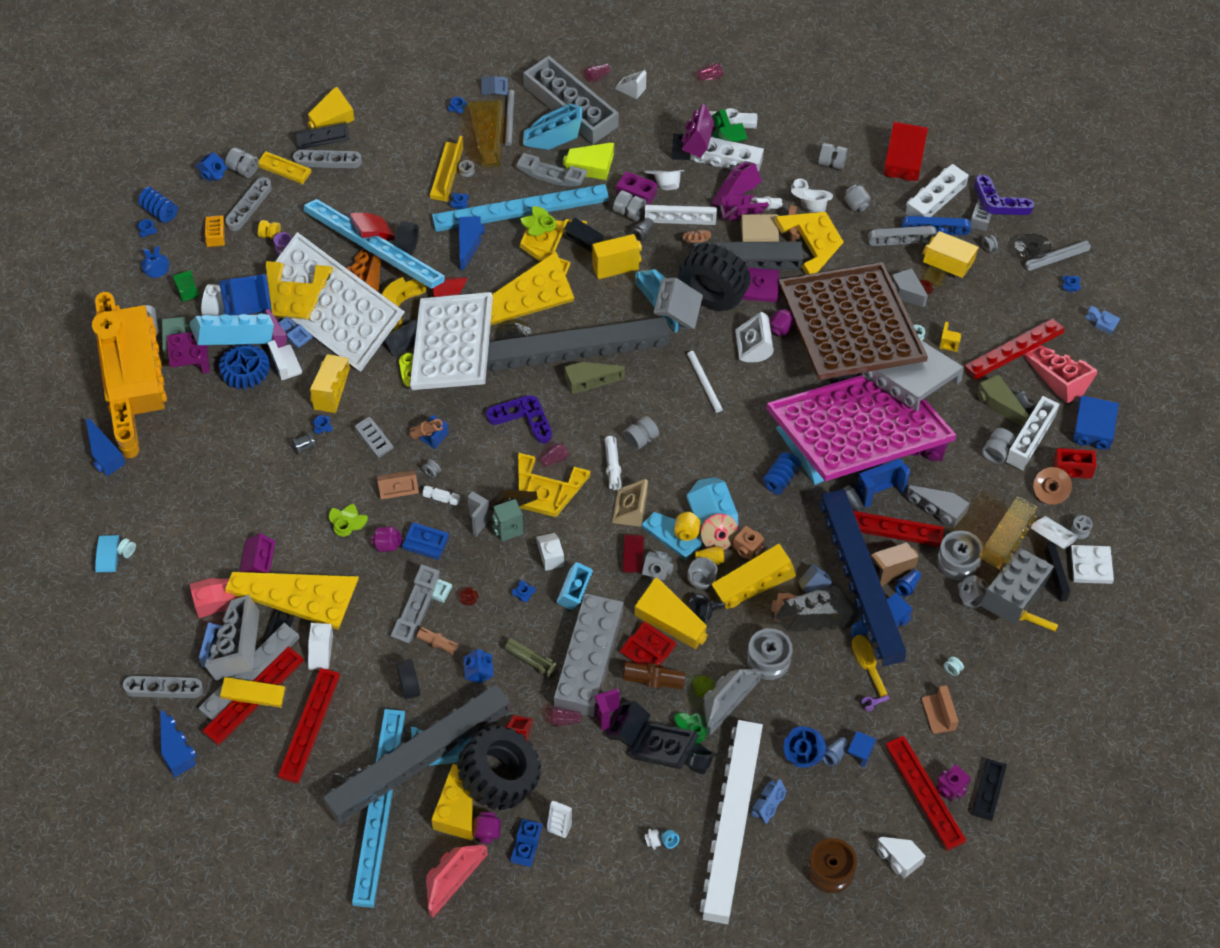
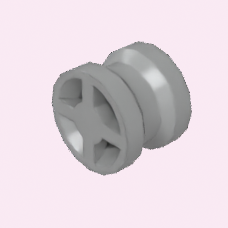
M1083 515L1077 516L1074 519L1071 532L1078 536L1077 539H1085L1089 536L1093 526L1092 520Z

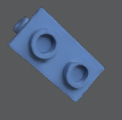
M781 779L778 782L775 780L768 782L761 793V796L766 798V800L758 798L751 809V815L755 818L761 816L765 824L774 816L780 801L785 798L786 789Z

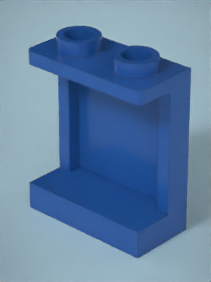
M265 274L219 281L225 314H253L265 312L266 309L271 311L268 282Z
M1081 396L1077 408L1078 415L1072 442L1083 446H1095L1098 449H1110L1114 440L1119 403Z
M899 458L859 473L856 492L864 507L871 506L874 493L890 487L897 486L901 494L905 493L910 469Z

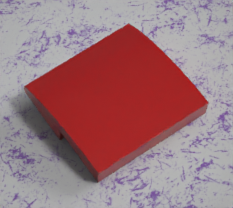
M350 213L349 219L362 238L379 236L386 241L395 240L394 233L382 217L370 213Z
M644 621L634 636L631 635L620 652L637 664L661 665L677 646V643Z

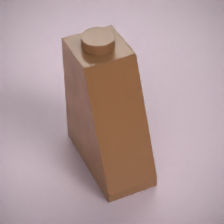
M907 542L871 555V560L881 586L917 566L919 558L917 551L913 547L911 548Z

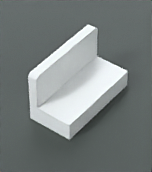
M275 340L268 342L269 352L281 381L302 374L291 345L278 348Z

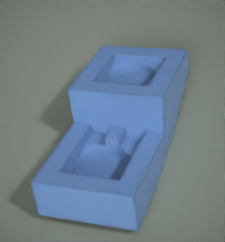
M284 318L279 322L287 335V341L298 349L313 338L301 324L298 326L290 318Z

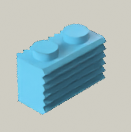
M575 562L569 569L556 603L574 610L581 603L593 570Z

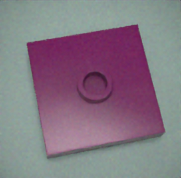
M748 268L751 284L741 300L777 303L779 270Z

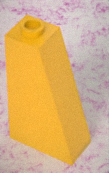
M655 577L635 605L634 616L694 649L699 644L703 645L708 636L706 634L707 625L660 579Z

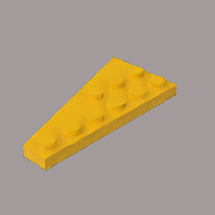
M554 252L492 294L491 325L574 301L573 293L557 252Z
M232 572L225 592L238 597L249 595L253 602L315 623L331 624L332 628L339 630L359 577Z

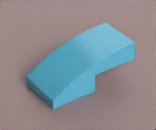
M119 535L99 536L96 553V572H116L118 564L117 548L120 543Z

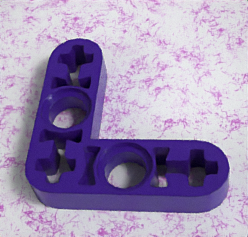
M986 175L977 176L974 187L986 212L1010 215H1029L1032 213L1035 204L1031 199L999 197L990 177Z
M525 396L492 406L487 410V421L492 425H498L526 416L537 442L547 443L552 438L550 425L539 400L535 396ZM531 402V404L534 407V411L531 412V407L527 403ZM514 407L518 411L512 414L508 412V409ZM495 413L498 417L495 418L492 414ZM540 417L542 421L535 423L532 421V418ZM541 427H542V430H543L544 434H546V436H543L542 434H540V428H541Z

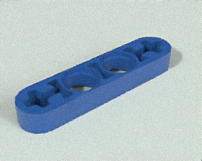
M906 216L902 219V228L922 227L929 224L936 228L937 233L940 231L950 235H968L971 232V222L968 219Z

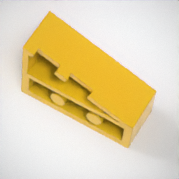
M327 354L324 361L321 362L318 374L310 388V402H313L314 410L336 413L350 370L349 358Z
M452 764L432 817L433 830L473 841V799L469 796L468 790H464L462 786L463 781L459 780L458 772L460 770L457 769V765Z

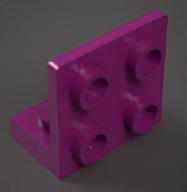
M753 194L721 197L719 199L723 220L730 219V221L740 220L742 215H758L763 213L769 204L768 202L750 204V202H755L751 201L754 198Z
M192 332L167 336L170 367L197 364L198 367L202 368L203 373H210L207 345H198Z

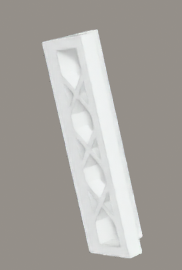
M645 205V219L650 218L654 223L716 225V207Z

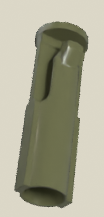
M512 638L508 640L505 646L506 651L534 666L542 675L547 672V677H552L558 667L556 662L552 663V659L540 656Z

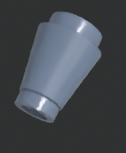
M840 737L826 747V753L822 759L823 762L831 767L838 765L850 745L848 740Z

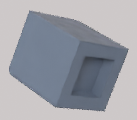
M498 76L482 78L481 94L508 95V78Z
M812 564L798 581L802 590L815 599H818L832 583L828 573L815 564Z

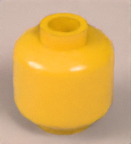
M691 512L679 514L674 525L676 537L684 541H691L697 538L700 530V519L698 516Z

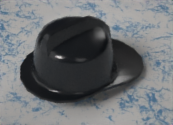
M695 743L684 764L694 772L705 774L707 768L711 765L712 759L717 757L718 754L699 743Z

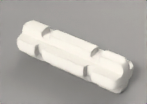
M425 486L423 489L424 497H433L435 500L445 503L450 502V504L455 506L459 504V494H450V492L438 488L434 490L431 486Z

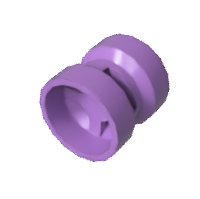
M281 232L274 237L277 255L280 256L292 240L290 234Z

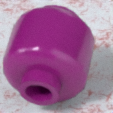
M786 309L775 311L769 320L771 333L776 337H780V335L787 336L795 325L792 313Z
M394 526L380 527L371 536V543L379 552L396 551L402 543L401 533Z
M481 812L479 816L474 818L473 836L480 839L479 843L492 844V840L500 837L501 820L496 817V813Z

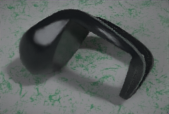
M695 594L688 601V608L705 624L710 620L712 611L726 606L725 603L710 601L702 594Z

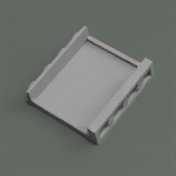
M922 340L920 341L928 355L927 362L861 373L864 378L876 382L879 388L904 402V404L915 411L919 410V403L922 399L949 381L955 384L960 383L964 368Z

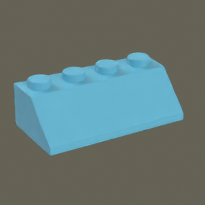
M223 314L221 316H196L189 326L198 345L268 344L272 340L274 324L270 316L266 314Z

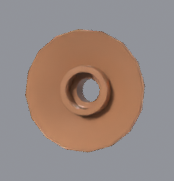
M1049 467L1037 474L1033 489L1036 497L1041 502L1048 505H1057L1063 503L1069 497L1072 491V481L1064 470L1058 467ZM1055 484L1056 489L1050 490L1049 485Z

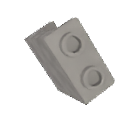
M664 278L661 281L654 313L658 316H669L680 323L679 328L682 330L695 329L703 295L677 278Z

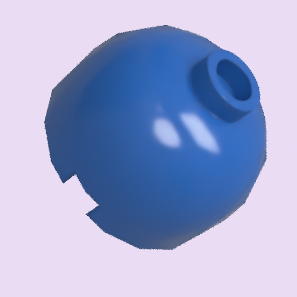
M799 726L793 728L784 740L783 750L787 760L791 761L794 766L801 768L817 765L826 753L824 737L818 730L812 727Z

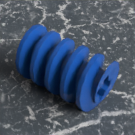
M146 187L139 196V206L151 215H154L161 222L167 223L175 218L178 206L174 205L172 201L152 187Z
M788 452L781 453L770 470H768L767 475L764 476V486L775 495L782 494L783 490L787 487L786 484L790 483L794 473H797L798 468L801 467L800 459Z

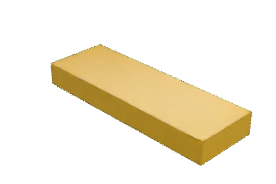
M266 151L259 159V168L304 184L311 174L310 168Z
M224 677L220 698L282 708L285 686Z

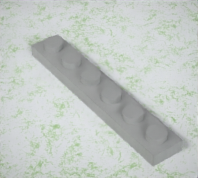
M284 623L255 651L253 670L233 675L229 678L254 681L288 646L291 647L300 638L299 634ZM222 685L198 708L211 721L233 701L220 698Z

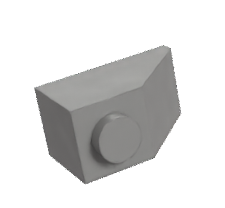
M913 269L892 275L893 284L901 300L921 307L926 306L928 295Z

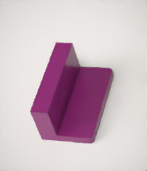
M261 533L247 539L240 572L270 573L275 540Z
M619 689L595 696V715L602 731L610 727V712L619 709Z

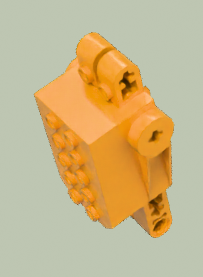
M102 292L95 298L97 313L92 321V328L97 339L105 400L109 402L108 410L111 413L114 435L119 449L124 457L133 458L138 455L140 450L135 414L165 409L164 402H167L163 386L165 385L164 378L161 373L162 365L158 354L159 346L156 341L157 333L153 318L148 316L145 305L120 309V305H116L111 293Z

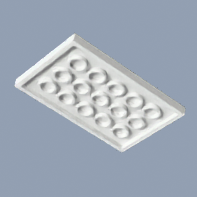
M492 292L420 298L410 382L412 390L485 384L493 303Z

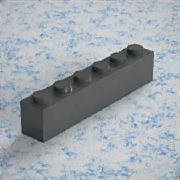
M705 242L694 243V246ZM802 242L715 243L717 246L722 245L727 250L735 252L734 254L737 257L739 256L748 268L773 270L802 269Z

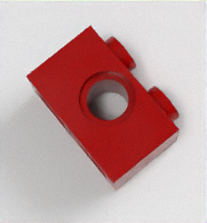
M1057 448L1053 459V467L1064 470L1070 478L1092 479L1097 467L1096 451Z

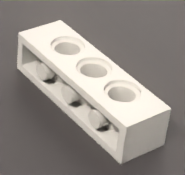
M710 137L708 149L703 156L699 158L691 154L690 160L730 170L744 161L755 163L759 172L764 149Z
M954 164L944 168L937 178H933L929 185L921 188L914 198L911 197L907 201L906 214L908 216L932 217L967 185L969 175Z
M1042 396L1011 446L1006 460L1007 463L1024 470L1055 419L1059 403Z

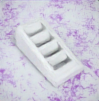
M552 801L547 831L566 838L572 826V808Z

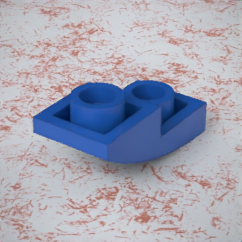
M522 819L511 856V863L532 867L542 830V823Z

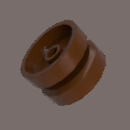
M827 838L818 842L812 850L808 864V877L812 884L826 893H838L845 890L852 883L857 866V857L853 848L845 841L837 838Z

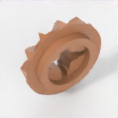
M708 230L688 231L683 234V240L689 243L704 242L711 238V233Z

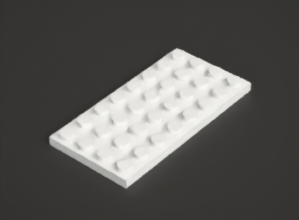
M298 232L275 261L284 264L281 281L313 283L316 265L332 266L334 268L333 273L326 280L325 288L321 290L318 296L319 300L309 320H292L298 325L301 324L311 335L336 354L349 358V364L361 372L405 312Z

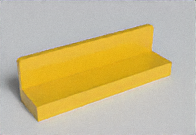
M459 136L458 143L446 142L430 193V199L448 201L463 151V136Z

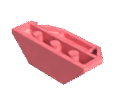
M484 844L453 848L449 853L446 852L442 856L440 864L436 868H432L428 872L426 887L429 916L433 918L488 855L487 847Z

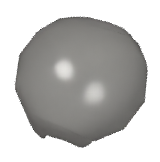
M699 557L692 561L688 568V581L695 588L708 589L716 581L718 568L712 560L706 557Z

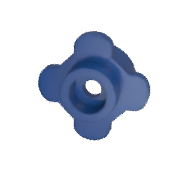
M454 97L450 101L451 105L448 106V110L462 114L467 106V102L461 97Z
M452 194L451 207L464 209L468 206V194Z
M144 219L137 225L141 237L157 233V229L154 228V221Z
M1063 276L1064 290L1075 292L1081 289L1079 285L1080 277Z
M319 415L312 420V424L315 425L314 432L316 434L325 431L331 432L333 429L330 425L331 418L325 415Z
M520 581L517 588L512 590V595L522 602H527L532 594L536 592L534 586L526 584V581Z

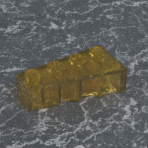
M502 100L470 101L468 106L483 167L501 166L505 118Z
M1017 495L985 544L979 557L998 569L1001 568L1003 563L1008 564L1013 556L1011 551L1017 550L1021 543L1020 538L1024 539L1029 531L1028 525L1032 526L1037 518L1035 512L1038 507Z

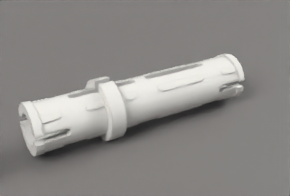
M608 436L604 439L607 459L606 474L609 477V488L618 490L622 485L616 437Z

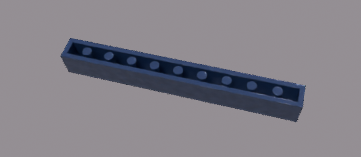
M842 489L822 494V502L819 503L820 511L822 514L825 513L826 527L831 529L832 543L837 546L838 559L844 564V576L849 578L850 592L855 594L856 608L861 610L863 626H867L869 643L874 645V657L880 661L881 667L905 662V646L846 491Z

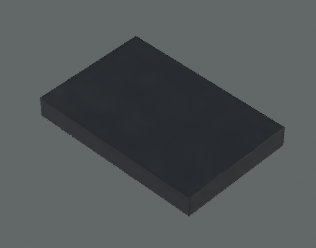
M647 722L628 755L634 760L681 769L699 735L696 731Z

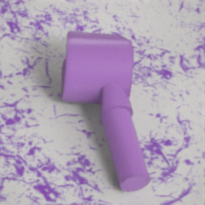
M885 695L877 699L864 697L862 704L871 703L870 706L865 707V710L872 711L874 705L889 700V696Z

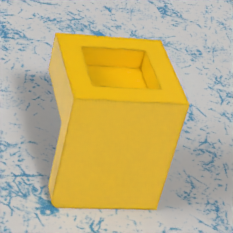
M945 322L939 348L958 352L961 333L948 331L949 322Z

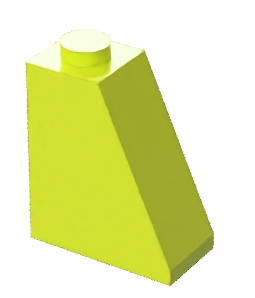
M614 143L569 149L568 156H564L563 166H566L568 170L571 166L587 170L585 177L607 180L614 156Z

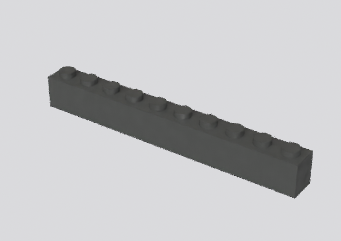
M666 317L489 342L487 371H499L505 368L515 369L520 366H535L540 363H555L561 360L571 361L575 358H591L596 355H610L617 352L626 353L631 350H646L652 347L662 348L670 343Z
M497 685L487 687L476 698H471L459 709L450 711L444 719L435 721L424 732H418L407 743H401L390 754H384L373 765L364 767L358 775L347 778L338 788L330 789L323 797L326 808L338 824L342 823L476 735L480 730L485 729L511 712V702Z

